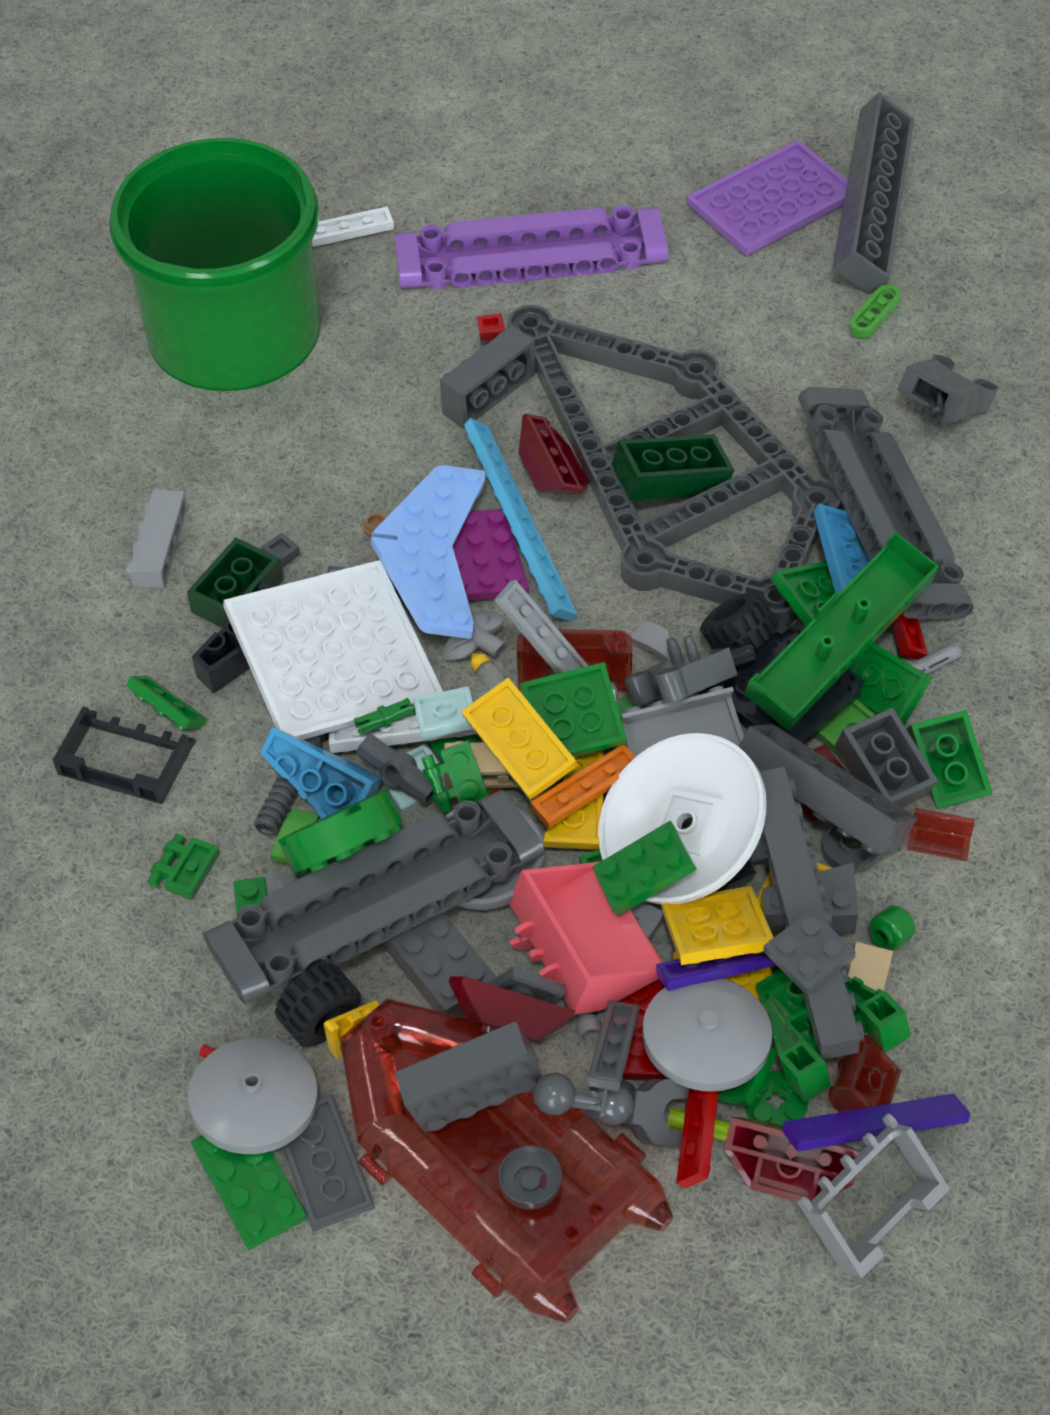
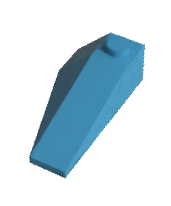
M272 727L260 752L271 766L296 788L298 794L313 806L321 819L376 794L382 783L378 775L275 727Z

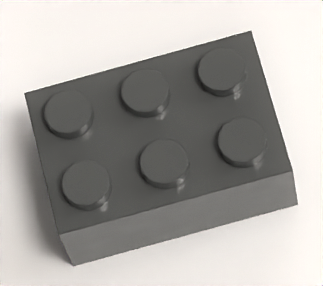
M893 708L844 729L835 744L855 778L900 807L928 796L938 782Z

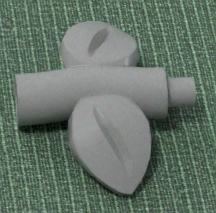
M494 611L476 612L473 615L472 638L450 636L444 648V661L454 662L466 659L477 648L497 659L507 647L506 642L493 635L502 628L503 617L501 614Z

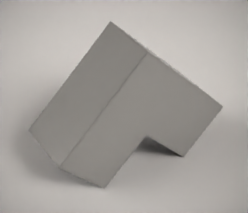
M641 902L630 910L651 942L665 921L661 910Z

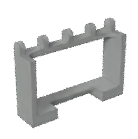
M888 1113L882 1118L886 1128L876 1138L870 1133L865 1134L862 1139L867 1147L854 1160L845 1154L840 1159L844 1169L831 1182L825 1176L818 1180L822 1191L811 1202L804 1196L797 1201L839 1268L844 1273L863 1278L884 1257L879 1246L875 1244L912 1207L929 1211L950 1190L912 1128L899 1125L896 1119ZM894 1139L919 1179L849 1248L827 1212L822 1210V1208Z

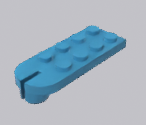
M818 504L813 512L835 592L839 594L870 562V559L847 512Z

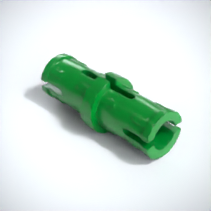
M409 698L386 707L384 705L378 706L376 711L354 718L356 728L359 727L358 733L364 735V733L382 726L387 728L391 726L392 722L414 715L413 706L408 705L411 703Z

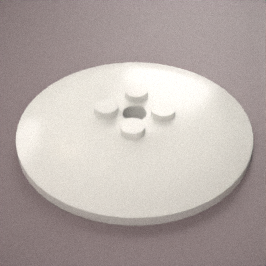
M683 734L667 738L652 745L635 757L619 774V779L611 786L605 798L598 827L599 848L602 859L608 858L671 820L697 870L644 901L661 904L662 902L683 904L711 894L725 885L742 869L751 857L761 837L765 823L767 801L764 783L759 770L750 757L737 745L722 737L711 734ZM693 817L691 826L687 829H682L684 820Z

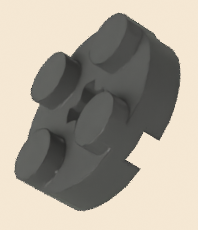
M832 822L825 828L821 842V851L824 859L832 867L835 868L854 862L856 874L857 872H864L872 868L879 860V853L873 854L862 848L861 841L855 837L849 838L836 830L837 826ZM845 842H856L858 844L856 849H849L846 847Z

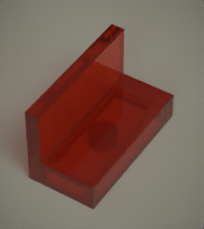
M915 808L914 816L917 817V820L910 831L907 850L967 861L975 819Z

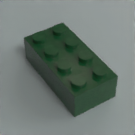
M715 434L619 440L611 463L630 501L696 496L731 479L734 473V468Z

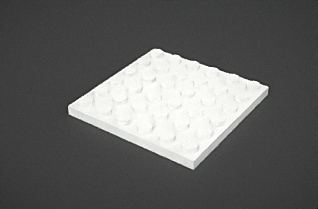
M381 560L224 600L223 607L276 728L304 740L354 726V718L376 711L378 706L384 705L386 707L405 698H409L411 703L408 705H412L414 709L413 698L443 692Z

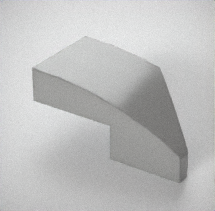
M646 621L629 637L631 644L653 652L654 658L662 663L670 659L666 639L670 638V634L666 628Z

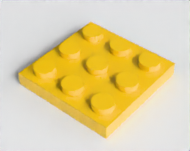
M752 886L712 892L705 897L683 904L661 903L662 913L681 965L697 964L720 958L727 959L732 956L749 953H760L764 951V945L773 939Z

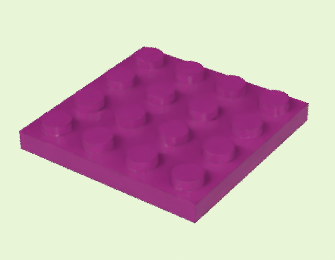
M502 509L470 511L452 546L467 600L495 599L506 585L515 579L529 594V585L514 536L511 532V526L507 517L502 513Z

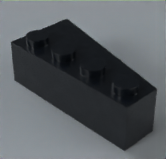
M263 581L257 588L260 591L271 587ZM229 618L224 622L225 626L218 633L214 632L192 656L196 677L212 693H215L250 669Z

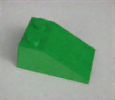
M967 709L915 723L906 728L938 780L930 793L936 809L993 794Z

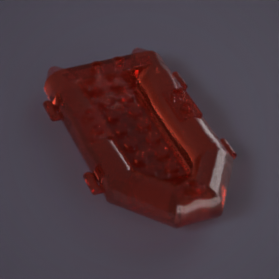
M386 998L340 1038L358 1144L367 1152L360 1158L359 1164L380 1185L394 1178L480 1263L473 1269L471 1274L495 1298L507 1290L530 1313L567 1323L579 1310L570 1283V1279L629 1223L663 1231L674 1218L660 1180L641 1164L646 1154L623 1133H620L615 1139L612 1138L592 1118L587 1117L582 1109L571 1107L564 1114L557 1116L543 1113L534 1102L533 1090L509 1097L502 1104L490 1105L478 1110L471 1117L452 1121L440 1130L425 1133L404 1105L395 1072L486 1033L480 1032V1026L469 1023L467 1018ZM523 1146H537L546 1149L556 1157L561 1167L562 1184L557 1197L550 1204L539 1209L526 1210L518 1208L509 1203L500 1190L499 1168L503 1159L511 1151ZM374 1159H379L387 1167V1171H385ZM543 1174L540 1177V1187L544 1190L547 1179ZM491 1269L501 1279V1283H499L487 1270Z

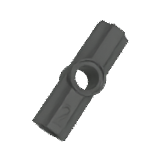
M373 734L368 735L359 745L356 753L379 771L380 778L385 785L389 787L399 786L424 806L433 800L432 794L434 792L430 781L425 779L424 773L417 768V763L410 754L406 752L398 754Z

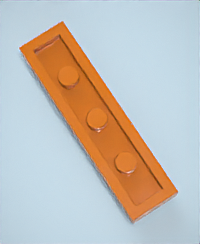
M621 745L531 801L530 809L549 829L609 791L611 786L619 779V774L636 756L626 745Z

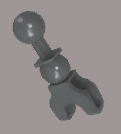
M548 1073L536 1082L533 1098L538 1109L547 1115H561L571 1107L587 1110V1117L598 1118L608 1125H619L621 1123L629 1125L635 1136L644 1144L681 1148L682 1132L668 1127L664 1120V1110L666 1105L673 1099H687L690 1088L679 1085L669 1079H649L634 1091L628 1090L622 1085L619 1092L590 1087V1090L575 1088L571 1080L563 1074Z

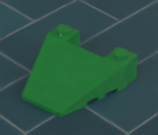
M780 969L758 982L756 988L771 1022L773 1041L786 1081L798 1096L806 1102L829 1088L831 1082L825 1061L818 1053L803 992ZM855 976L853 978L848 977V982L845 983L847 992H853L856 1003V1011H853L855 1021H861L864 1035L867 1033L884 1052L889 1051L911 1037L906 1011L887 992L879 988L876 991L864 985V981Z

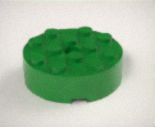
M386 789L302 827L277 841L292 873H297L301 877L309 872L318 871L336 860L338 862L373 842L377 843L390 837L391 834L402 830L400 824L403 820L389 790Z

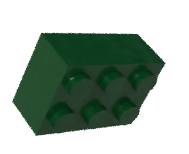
M235 537L187 591L191 613L223 628L225 626L224 622L228 619L223 607L224 600L257 592V587L263 581L271 588L278 586L284 579L280 558Z

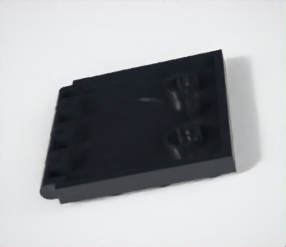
M787 623L782 628L778 626L773 635L764 644L755 649V660L735 666L736 676L706 688V693L709 689L723 686L724 689L733 687L734 692L731 698L738 718L748 726L774 724L795 739L806 744L861 695V687L865 681L848 669L790 731H787L744 695L749 680L756 673L760 675L800 634L798 630Z

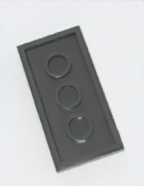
M333 1095L318 1099L315 1114L307 1128L296 1139L282 1147L313 1232L375 1209L373 1199Z

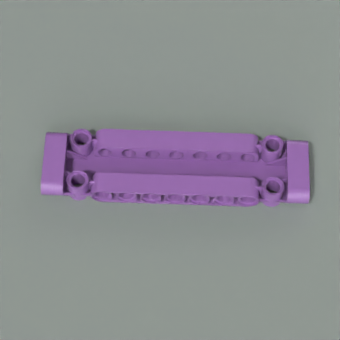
M621 205L614 208L612 216H608V212L603 208H591L449 223L444 228V233L436 225H426L420 230V235H416V232L394 234L401 289L419 287L441 289L448 284H452L456 288L486 284L493 285L580 276L583 274L614 272L618 267L635 269L643 264L668 262V247L658 207L636 209V213H634L631 207Z

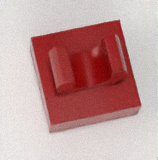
M502 313L477 316L480 341L487 340V343H489L499 333L505 331Z

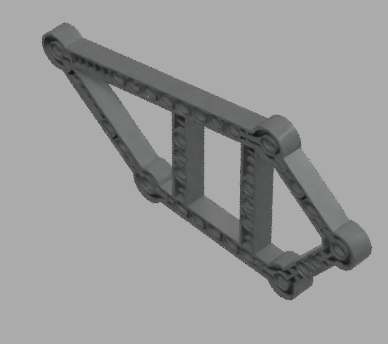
M524 305L514 309L508 318V328L513 325L535 340V372L622 551L621 577L624 583L630 588L639 591H651L663 587L719 604L740 594L759 592L778 621L780 628L787 623H794L798 616L794 613L793 608L784 596L778 592L777 587L770 578L775 571L807 564L819 535L813 510L818 504L837 509L841 507V500L833 483L823 478H815L719 376V362L709 352L689 350L679 353L552 318L551 313L547 309L537 305ZM559 353L671 384L676 392L682 396L698 400L603 445ZM721 425L758 464L641 522L611 465L619 440L702 435ZM780 491H783L792 501L794 522L771 575L764 576L761 579L673 555L667 550V547Z

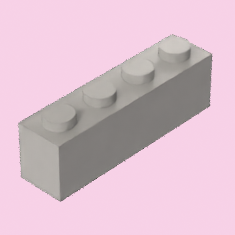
M153 489L150 499L146 500L145 517L140 520L138 540H134L132 560H128L126 568L127 576H130L133 586L165 588L188 508L184 491Z

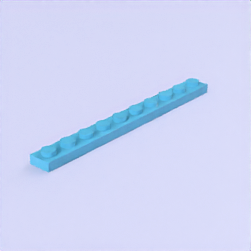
M470 418L464 424L468 433V440L473 444L477 453L476 457L482 463L485 476L494 489L493 494L499 500L503 508L502 513L510 523L511 532L520 545V552L525 556L529 564V571L535 577L538 590L548 605V612L557 619L574 620L578 614L489 426Z

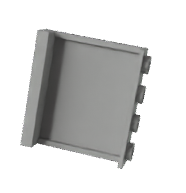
M723 686L709 689L705 694L696 696L694 693L675 702L664 703L661 700L653 703L652 707L644 709L632 707L625 710L624 714H621V721L627 738V744L625 745L637 757L647 748L667 738L689 733H703L722 737L739 747L744 734L731 698L734 692L733 687L724 689Z

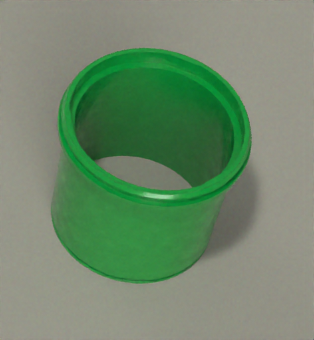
M209 138L182 143L165 149L138 165L124 179L114 197L109 220L110 235L118 256L130 268L150 352L159 367L168 375L184 384L211 391H240L260 387L274 382L296 369L306 360L317 343L321 320L312 239L319 222L318 199L305 172L296 162L281 151L262 143L237 138Z

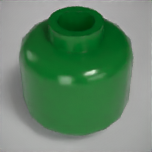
M891 905L885 907L870 921V937L879 948L891 951L897 950L914 935V920L905 909L899 906Z

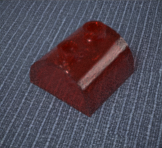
M864 1035V1040H860L859 1053L845 1055L839 1061V1072L835 1084L829 1089V1100L838 1112L891 1104L901 1070L869 1035Z

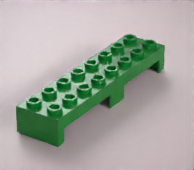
M894 532L888 538L885 547L839 594L835 592L821 606L815 618L760 675L756 673L749 680L744 695L787 731H790L933 581L939 566L897 532Z

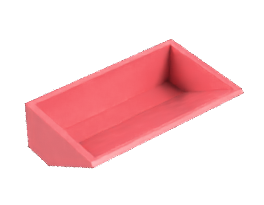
M599 862L522 870L513 891L514 896L509 904L520 922V925L514 930L516 934L522 936L510 940L511 946L520 951L535 948L528 952L531 961L542 960L545 965L539 971L542 977L565 985V995L563 998L569 1008L575 1010L574 1015L601 1011L607 1007L609 1000L619 1001L658 980L656 964L663 963L631 910L629 909L619 916L612 910L592 866Z

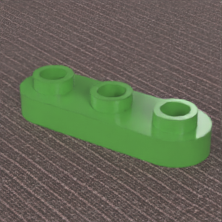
M890 284L878 287L852 316L849 327L850 333L858 338H868L873 335L899 305L901 298L900 289Z

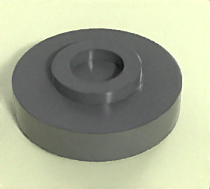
M537 1146L517 1148L511 1151L500 1165V1190L505 1199L518 1208L534 1210L545 1207L557 1197L561 1189L562 1172L560 1164L556 1157L544 1148Z

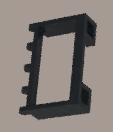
M83 706L53 758L57 774L163 804L195 744V739L182 734L178 742L170 740L172 732L164 731L161 737L144 733L146 725L140 723L135 730L119 726L120 718L115 716L112 717L109 723L96 719L97 711H89L88 707ZM90 727L173 750L158 779L136 773L134 779H129L87 767L84 758L75 756Z

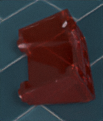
M558 629L588 666L605 662L609 679L616 685L617 692L628 693L624 678L632 675V638L627 632L621 630ZM522 633L517 639L519 691H521L520 683L546 677L547 669H552Z

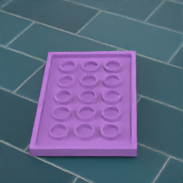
M796 140L688 195L686 204L739 251L748 256L843 206L848 180L801 141Z

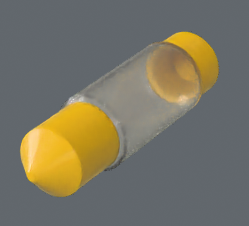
M473 653L471 655L470 667L488 691L507 679L499 667L486 654Z

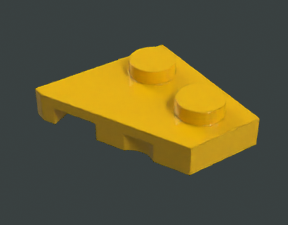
M375 1000L323 1023L330 1053L338 1059L386 1022L384 1008Z

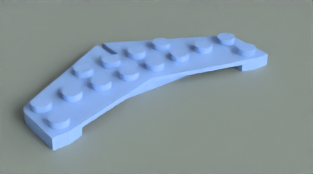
M447 465L435 467L372 532L371 546L379 560H381L417 626L425 633L467 639L472 638L474 621L452 546L476 498L479 497L485 481V471Z

